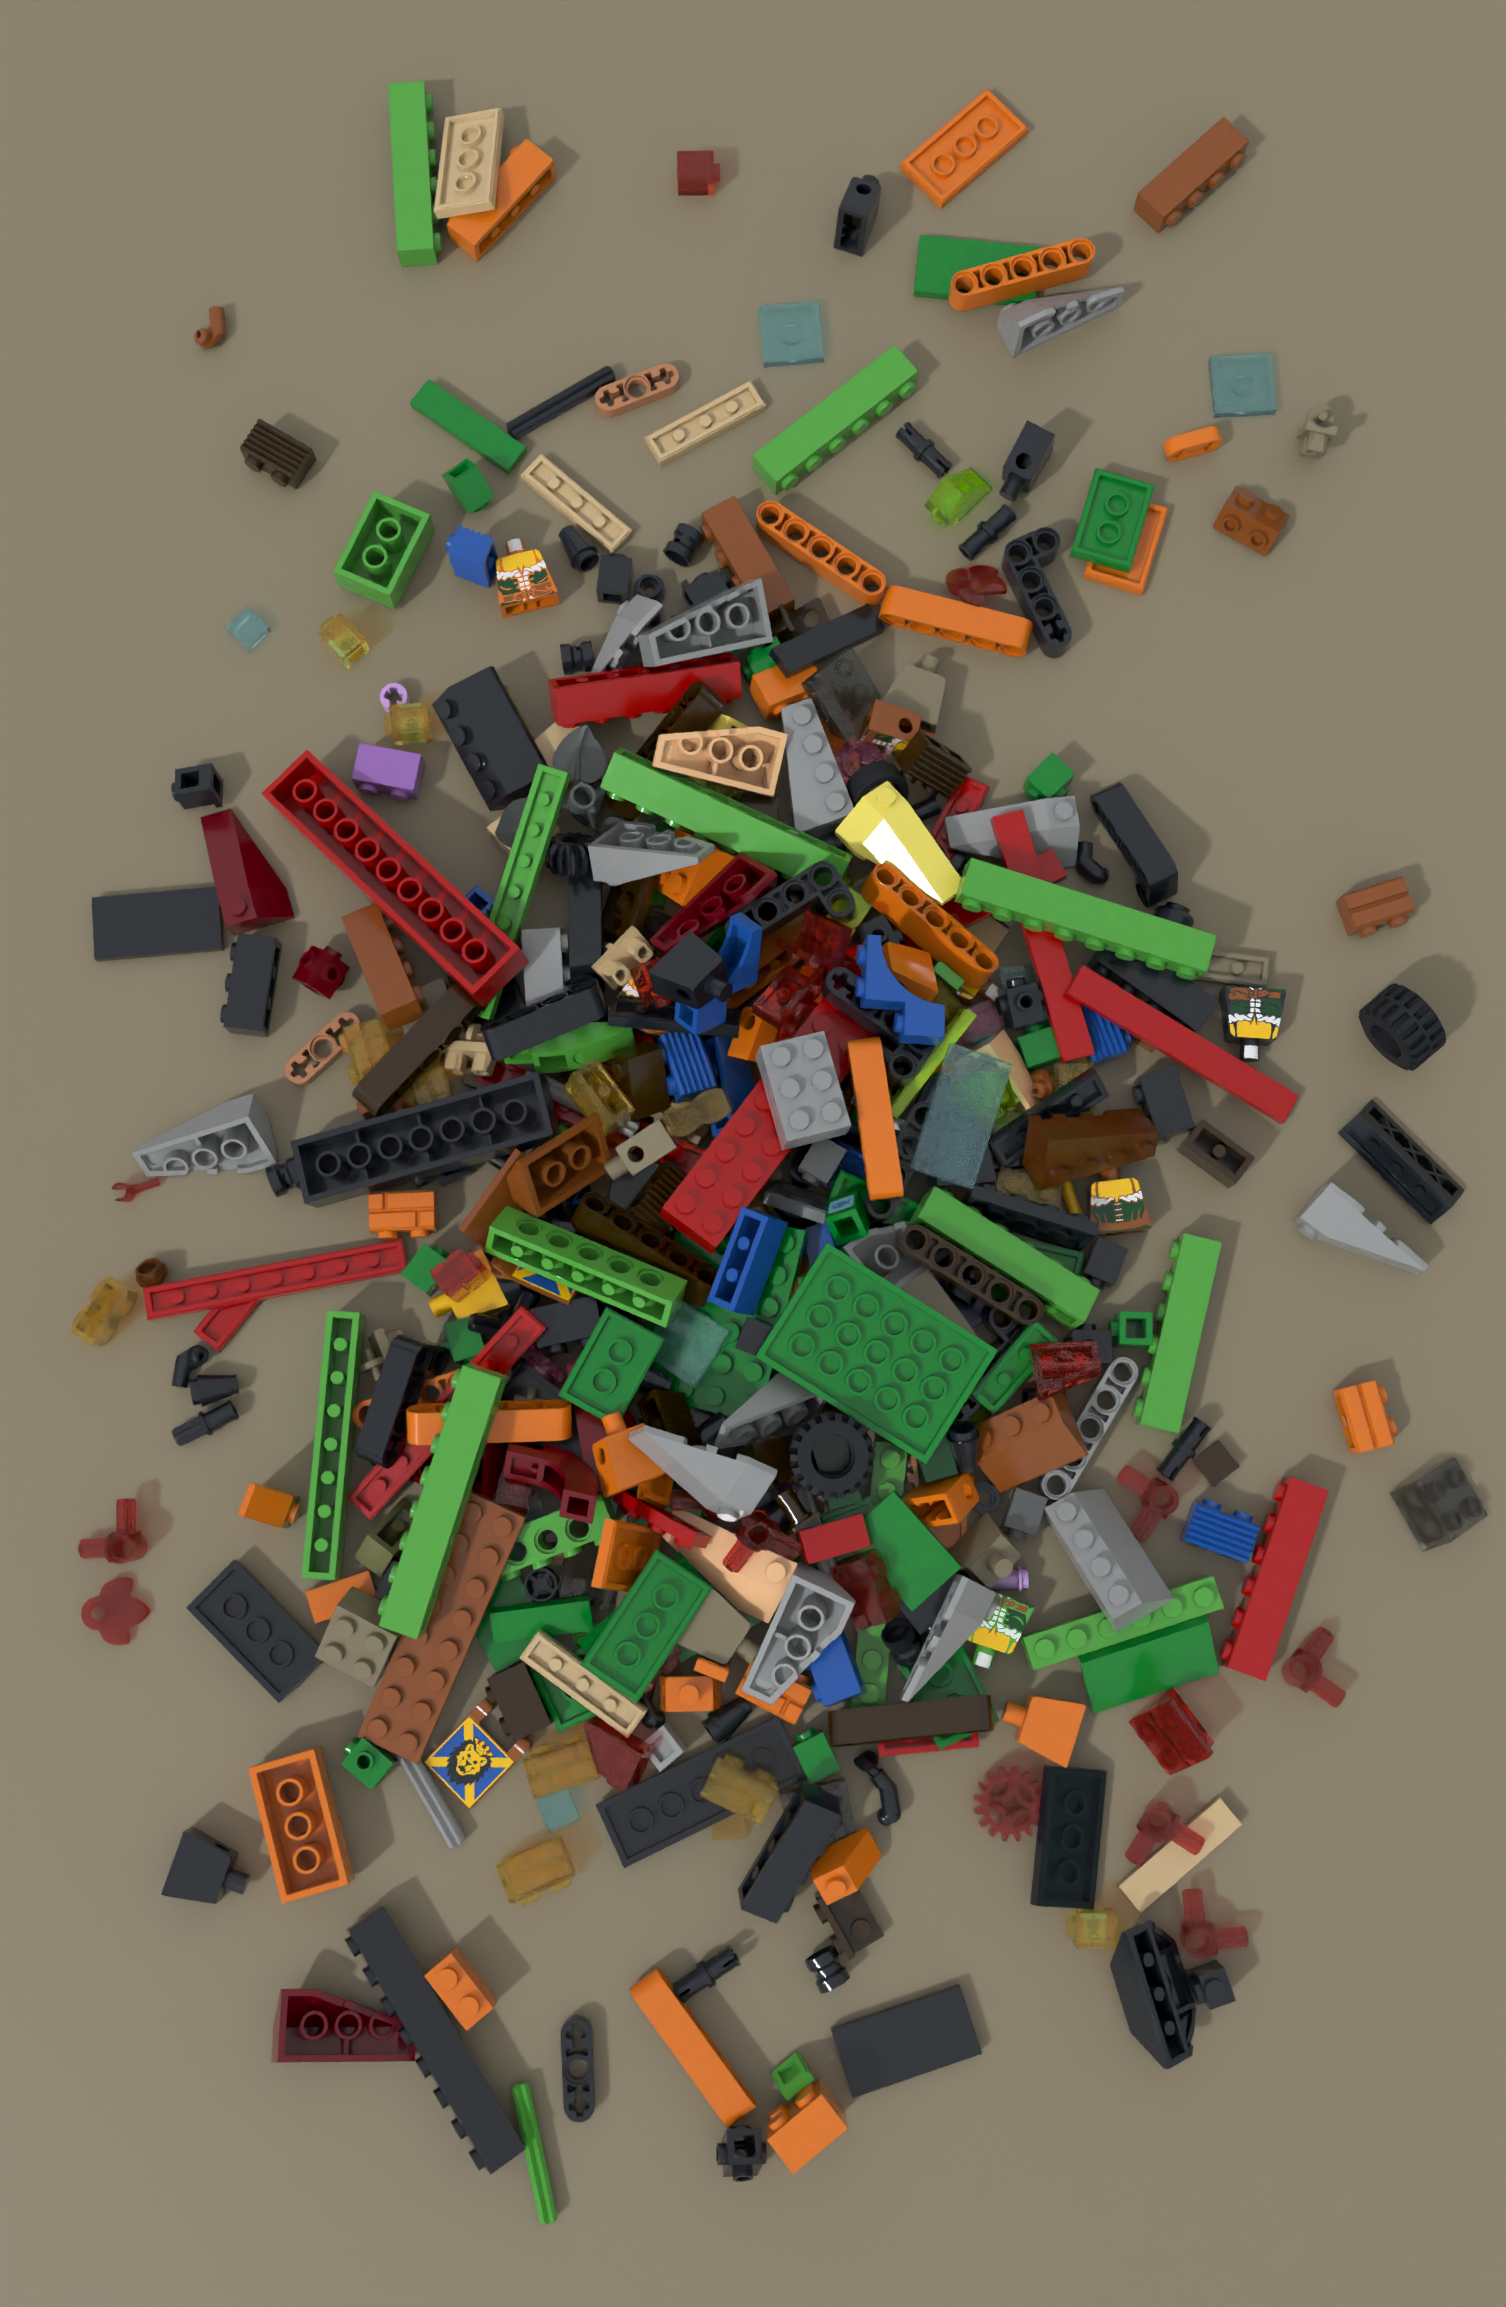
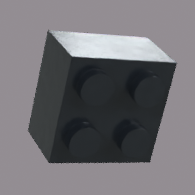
M591 1296L574 1299L570 1306L560 1302L530 1309L532 1313L548 1326L536 1342L538 1349L543 1353L547 1352L550 1357L569 1353L568 1348L579 1345L583 1350L602 1316L598 1299Z

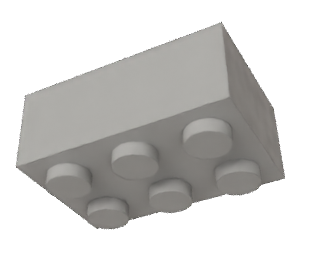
M824 1031L760 1046L755 1057L781 1149L786 1150L846 1135L851 1127V1122Z

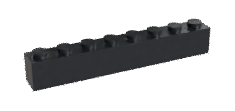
M380 1906L348 1927L346 1931L349 1937L344 1940L353 1956L356 1957L360 1954L367 1966L362 1971L372 1988L378 1984L383 1992L384 1997L380 1999V2002L390 2018L394 2015L397 2016L402 2025L397 2031L407 2048L412 2045L415 2047L420 2056L415 2062L425 2079L430 2075L437 2085V2088L433 2090L437 2101L443 2109L449 2106L455 2118L450 2122L461 2140L467 2137L473 2149L468 2153L479 2171L485 2168L491 2175L526 2148L432 1987L424 1977L422 1970L384 1906Z

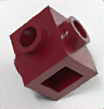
M311 945L310 949L300 958L299 966L292 978L313 993L331 999L336 989L343 984L345 975L350 967L340 960L342 955L331 947L325 946L324 949H320Z

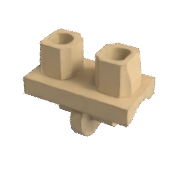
M631 926L614 944L609 942L605 946L607 951L591 967L615 991L619 985L623 986L631 978V973L641 963H646L653 956L655 949L635 927Z
M474 1023L469 1025L467 1032H462L459 1035V1041H454L443 1052L446 1054L444 1069L453 1075L465 1074L467 1061H473L471 1071L474 1074L492 1077L496 1062L504 1063V1059H491L480 1031L482 1026Z

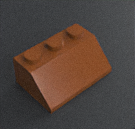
M594 1112L515 1163L506 1178L514 1205L538 1218L607 1173L603 1164L611 1160L597 1113Z
M516 1148L458 1228L468 1239L484 1250L489 1226L506 1206L534 1217V1215L514 1205L506 1178L515 1163L526 1156Z
M1049 1391L976 1425V1429L980 1432L976 1462L999 1493H1004L1089 1455L1064 1393Z

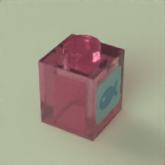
M991 1000L968 1008L977 1016L959 1038L963 1049L978 1044L1002 1030L1001 1025H1004L1003 1016L999 1015L997 1008L993 1007Z

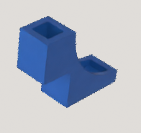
M741 912L730 916L728 931L718 952L725 962L729 977L728 983L733 986L732 993L756 983L758 979L763 927ZM712 997L700 1009H694L676 1002L674 1020L697 1036L726 1022L727 1001L720 1002Z
M868 934L863 944L858 945L856 964L862 965L861 977H857L855 985V996L860 997V1008L899 1011L894 1016V1032H899L898 1043L938 1046L944 1039L945 1005L928 1002L906 990L896 980L887 966L882 951L881 935Z

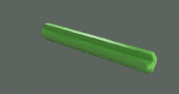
M521 2081L513 2084L511 2089L522 2142L526 2148L524 2151L539 2222L541 2224H548L557 2220V2212L530 2084L528 2081Z

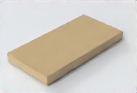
M502 108L445 118L434 213L437 219L495 210L505 119Z

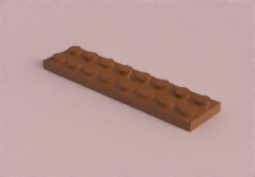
M471 1490L426 1633L418 1639L401 1634L358 1732V1737H364L369 1742L417 1765L421 1762L525 1524L527 1515Z

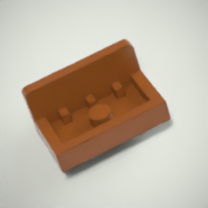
M1236 486L1220 511L1213 528L1266 556L1290 515L1285 513L1279 506L1269 504L1256 497L1250 490Z

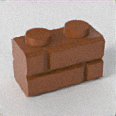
M1400 876L1343 894L1336 901V906L1343 919L1348 936L1359 934L1360 938H1365L1377 933V927L1388 924L1390 929L1408 923L1407 918L1415 912V906L1411 895L1408 893L1409 890L1404 877Z

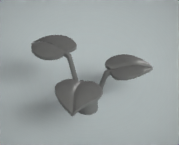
M581 726L569 733L559 744L554 753L553 766L555 769L571 774L570 780L574 779V787L567 794L566 802L562 804L560 813L567 809L574 814H584L587 812L591 828L595 832L592 838L596 840L619 823L621 819L610 816L602 821L600 827L597 826L594 814L595 808L592 806L596 800V794L594 789L588 784L596 782L606 770V756L589 726ZM527 798L517 799L505 808L495 831L497 839L509 848H512Z

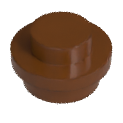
M156 1258L147 1259L137 1266L135 1270L136 1281L143 1288L160 1285L168 1275V1268Z

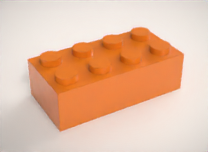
M317 1746L248 1768L281 1904L348 1885L354 1880L355 1877L322 1747Z

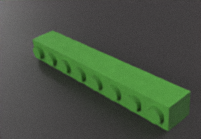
M622 747L613 753L600 788L607 791L606 794L609 797L618 801L626 799L636 804L635 808L645 814L653 815V813L664 817V821L675 828L681 829L686 827L694 831L693 835L700 840L706 842L716 841L722 844V848L730 854L737 856L742 852L763 865L780 871L781 876L786 880L791 879L819 861L831 863L843 879L853 855L689 778L652 767V761ZM821 873L817 876L815 882L820 886H825L831 882L833 876L829 873Z
M971 858L964 866L954 901L962 904V907L968 911L981 912L983 910L992 913L993 917L999 921L1011 922L1014 920L1024 923L1023 926L1028 930L1035 932L1046 930L1055 933L1054 937L1063 941H1073V939L1085 943V947L1091 950L1103 951L1106 949L1115 952V956L1128 961H1133L1134 959L1146 962V966L1151 969L1164 970L1166 968L1175 971L1178 977L1187 980L1199 978L1208 971L1217 937L1214 934L975 858Z
M327 1310L301 1578L342 1579L349 1505L347 1497L350 1495L356 1430L352 1414L358 1404L361 1376L359 1367L362 1365L366 1316L360 1312Z
M472 1363L462 1366V1369L458 1368L451 1383V1388L455 1389L452 1400L445 1403L441 1413V1420L445 1421L441 1434L437 1433L431 1444L430 1453H433L434 1456L431 1465L426 1466L421 1475L420 1485L424 1487L420 1499L416 1498L410 1509L409 1517L413 1518L410 1530H406L400 1540L399 1550L403 1552L399 1563L393 1565L388 1582L392 1583L389 1595H384L378 1609V1614L382 1615L379 1623L380 1627L414 1639H418L426 1633L508 1379L507 1375Z

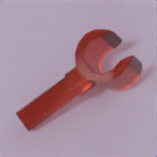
M159 1178L134 1185L119 1182L112 1186V1190L125 1188L126 1193L124 1197L115 1199V1201L129 1203L133 1201L137 1193L160 1186L161 1183Z

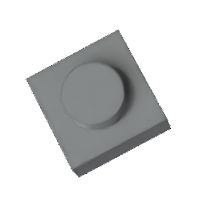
M669 1723L662 1725L640 1745L659 1772L668 1768L688 1750Z

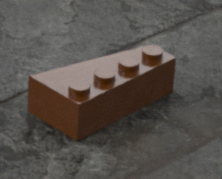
M1140 1108L1105 1110L1102 1115H1093L1091 1111L1080 1112L1078 1117L1068 1118L1064 1113L1053 1114L1051 1119H1042L1039 1115L1029 1116L1022 1165L1039 1188L1044 1189L1155 1156L1159 1131Z

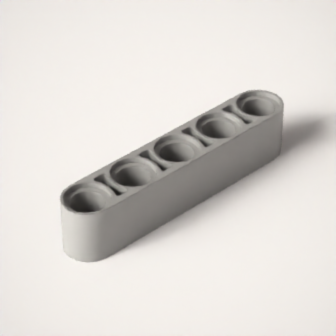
M1119 1357L1104 1368L1075 1418L1089 1455L1079 1459L1075 1466L1067 1464L1042 1475L1038 1482V1489L1043 1497L1049 1500H1060L1071 1492L1137 1379L1138 1367L1132 1359ZM1117 1364H1122L1128 1369L1129 1376L1125 1382L1117 1380L1114 1376L1113 1370ZM1100 1392H1106L1112 1398V1405L1108 1410L1102 1409L1097 1403V1396ZM1084 1420L1092 1421L1096 1427L1095 1435L1092 1438L1085 1437L1080 1431L1081 1423ZM1052 1476L1059 1477L1063 1483L1062 1491L1057 1495L1051 1494L1047 1489V1481Z

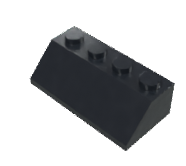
M489 666L448 687L432 706L488 809L496 811L505 809L511 802L517 799L527 798L538 763L548 766L494 666Z

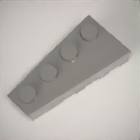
M762 578L749 579L637 635L643 666L656 667L773 642Z
M812 698L781 708L782 733L788 734L784 752L793 828L816 838L835 831L854 807Z
M564 928L521 930L522 952L529 961L523 968L526 1006L564 991L563 983L571 979L570 967L566 966L565 953H569L568 934H564Z

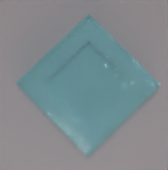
M248 606L225 627L227 632L248 652L271 631L269 626Z
M568 1786L536 1801L549 1833L581 1818Z

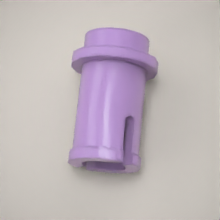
M1018 1566V1569H1013L1008 1577L1000 1578L989 1589H1018V1592H1022V1589H1029L1028 1569H1021V1566Z

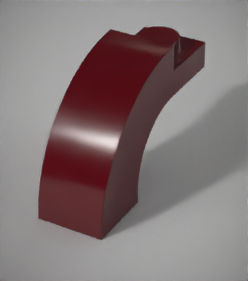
M513 1443L509 1444L506 1452L503 1478L546 1488L560 1500V1517L590 1524L593 1523L598 1496V1482L594 1472L587 1463L572 1452L549 1443H545L543 1450Z

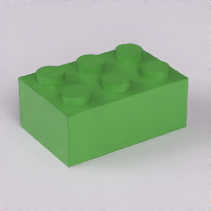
M373 491L333 571L339 586L396 610L435 532L431 515L377 491Z

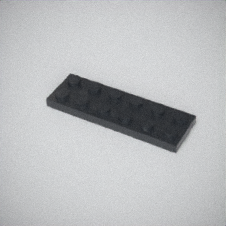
M775 1716L597 1803L596 1807L621 1863L626 1868L807 1779V1776L780 1718Z

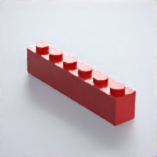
M730 652L656 667H644L642 665L548 679L551 715L558 726L574 728L580 726L582 722L606 723L614 717L623 716L624 718L633 719L647 712L666 714L688 687L696 681H702L723 699L724 705L732 702V699L742 698L740 661Z
M1284 1477L1282 1482H1277L1272 1495V1499L1276 1501L1273 1511L1266 1514L1262 1525V1531L1265 1532L1262 1544H1257L1252 1554L1251 1562L1255 1563L1252 1574L1245 1577L1241 1587V1594L1244 1595L1241 1607H1236L1231 1617L1230 1625L1234 1627L1231 1637L1224 1640L1220 1650V1658H1223L1222 1666L1259 1680H1267L1329 1490L1294 1477Z

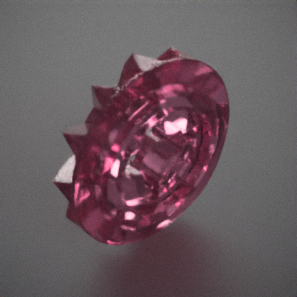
M854 739L844 743L837 751L835 760L846 784L857 771L856 767L849 765L855 762L857 753L861 763L866 765L876 761H884L881 751L873 743Z
M530 1346L524 1353L526 1355L524 1360L553 1385L556 1382L563 1385L567 1380L566 1373L535 1346Z

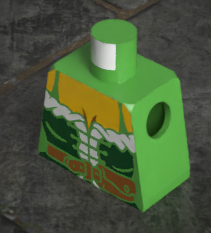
M996 1593L994 1600L998 1601V1604L991 1619L985 1618L981 1626L967 1639V1641L977 1644L972 1663L991 1669L996 1650L1011 1655L1034 1610V1605Z

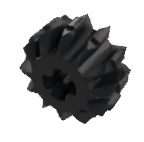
M570 831L567 834L558 833L556 836H552L545 857L547 868L550 869L551 873L560 874L562 877L566 875L574 877L575 875H586L587 872H592L588 845L594 839L591 835H583L581 832L571 833Z

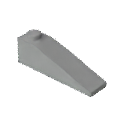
M638 594L631 601L626 600L617 610V616L591 673L632 667L641 657L637 635L665 622L663 605L656 600Z
M1075 796L1044 798L945 817L943 820L948 849L980 857L990 856L1001 859L990 819L993 816L1023 809L1036 856L1052 849L1063 869L1074 868L1076 866L1080 831Z
M1332 1182L1316 1190L1293 1220V1222L1299 1225L1298 1231L1311 1240L1316 1238L1321 1242L1414 1274L1422 1273L1429 1267L1426 1262L1402 1241L1396 1238L1390 1240L1386 1236L1387 1228L1380 1221H1373L1363 1216L1362 1213L1365 1211V1208Z

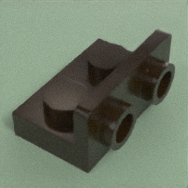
M859 1889L829 1905H826L819 1891L815 1893L818 1903L813 1905V1908L822 1924L828 1921L832 1927L834 1934L830 1938L839 1955L845 1952L850 1960L855 1957L856 1952L884 1936Z

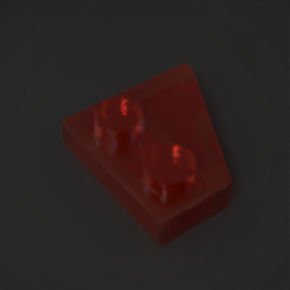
M1096 1341L1030 1344L1029 1356L1038 1401L1046 1400L1100 1375L1101 1362Z

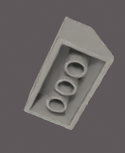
M1105 1489L1072 1492L1044 1508L1049 1526L1115 1632L1174 1600Z

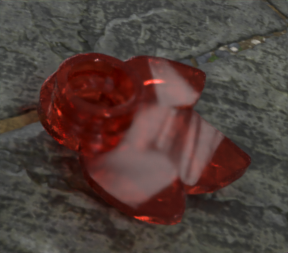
M977 565L968 569L957 568L950 571L946 576L948 591L958 596L963 602L973 606L981 607L986 595L1006 594L1007 592L1005 583L997 576L998 570L991 566Z
M117 1578L105 1583L99 1596L89 1599L82 1607L81 1617L84 1624L90 1629L99 1630L103 1639L113 1645L128 1644L130 1642L128 1627L141 1623L150 1613V1609L146 1604L134 1597H130L133 1587L132 1578ZM98 1606L105 1610V1616L100 1620L92 1617V1610Z

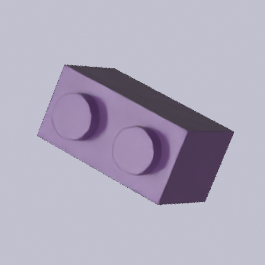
M359 743L351 779L356 788L366 795L376 796L378 793L389 794L392 799L398 801H408L409 798L418 800L426 764L421 754Z

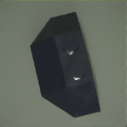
M1144 1920L1121 1933L1110 1968L1130 2033L1164 2069H1170L1193 2055L1191 2041L1195 2028L1196 2005L1176 1941L1165 1931L1155 1926L1153 1921Z

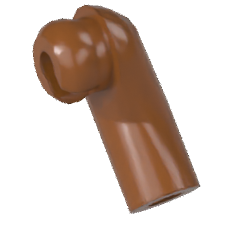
M210 307V326L207 329L201 328L200 331L197 330L195 332V342L204 349L213 348L226 335L223 307Z
M1048 1070L1029 1071L1033 1082L1032 1089H1037L1038 1093L1033 1094L1036 1098H1046L1054 1092L1055 1085Z

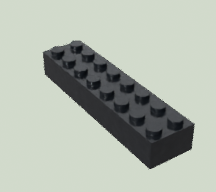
M535 1072L290 1142L304 1204L319 1208L366 1195L369 1192L384 1190L510 1155L515 1148L519 1151H524L542 1146L561 1133L548 1079L541 1073Z

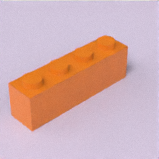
M527 138L519 146H515L510 151L506 161L499 167L495 210L450 217L447 223L450 241L478 262L556 178L554 160Z

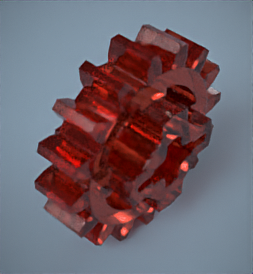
M999 1766V1775L994 1776L990 1771L986 1773L989 1779L987 1784L978 1781L977 1784L982 1789V1793L973 1794V1799L980 1802V1805L973 1808L975 1814H983V1817L978 1822L981 1827L988 1824L991 1825L988 1831L990 1836L993 1837L999 1831L1002 1841L1006 1842L1009 1834H1013V1837L1018 1842L1021 1839L1020 1832L1025 1831L1029 1836H1032L1033 1832L1030 1826L1032 1824L1038 1826L1039 1819L1037 1815L1040 1810L1039 1801L1041 1800V1793H1036V1790L1041 1784L1038 1780L1029 1783L1031 1773L1027 1770L1019 1776L1017 1766H1012L1010 1773H1007L1003 1766ZM1005 1781L1004 1788L997 1793L991 1792L996 1785ZM1020 1783L1029 1791L1031 1800L1024 1799L1020 1795ZM1012 1795V1798L1020 1805L1011 1806L1010 1811L1007 1812V1809L998 1801H1007L1009 1796ZM988 1806L997 1809L1000 1813L999 1823L991 1818ZM1021 1815H1028L1024 1821L1014 1825L1015 1820Z

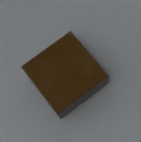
M1219 1440L1192 1460L1212 1487H1215L1240 1467Z

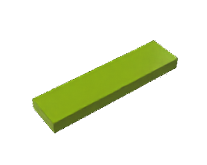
M960 1009L944 1030V1039L938 1046L934 1047L910 1082L900 1087L890 1099L893 1119H898L977 1015L970 1009Z

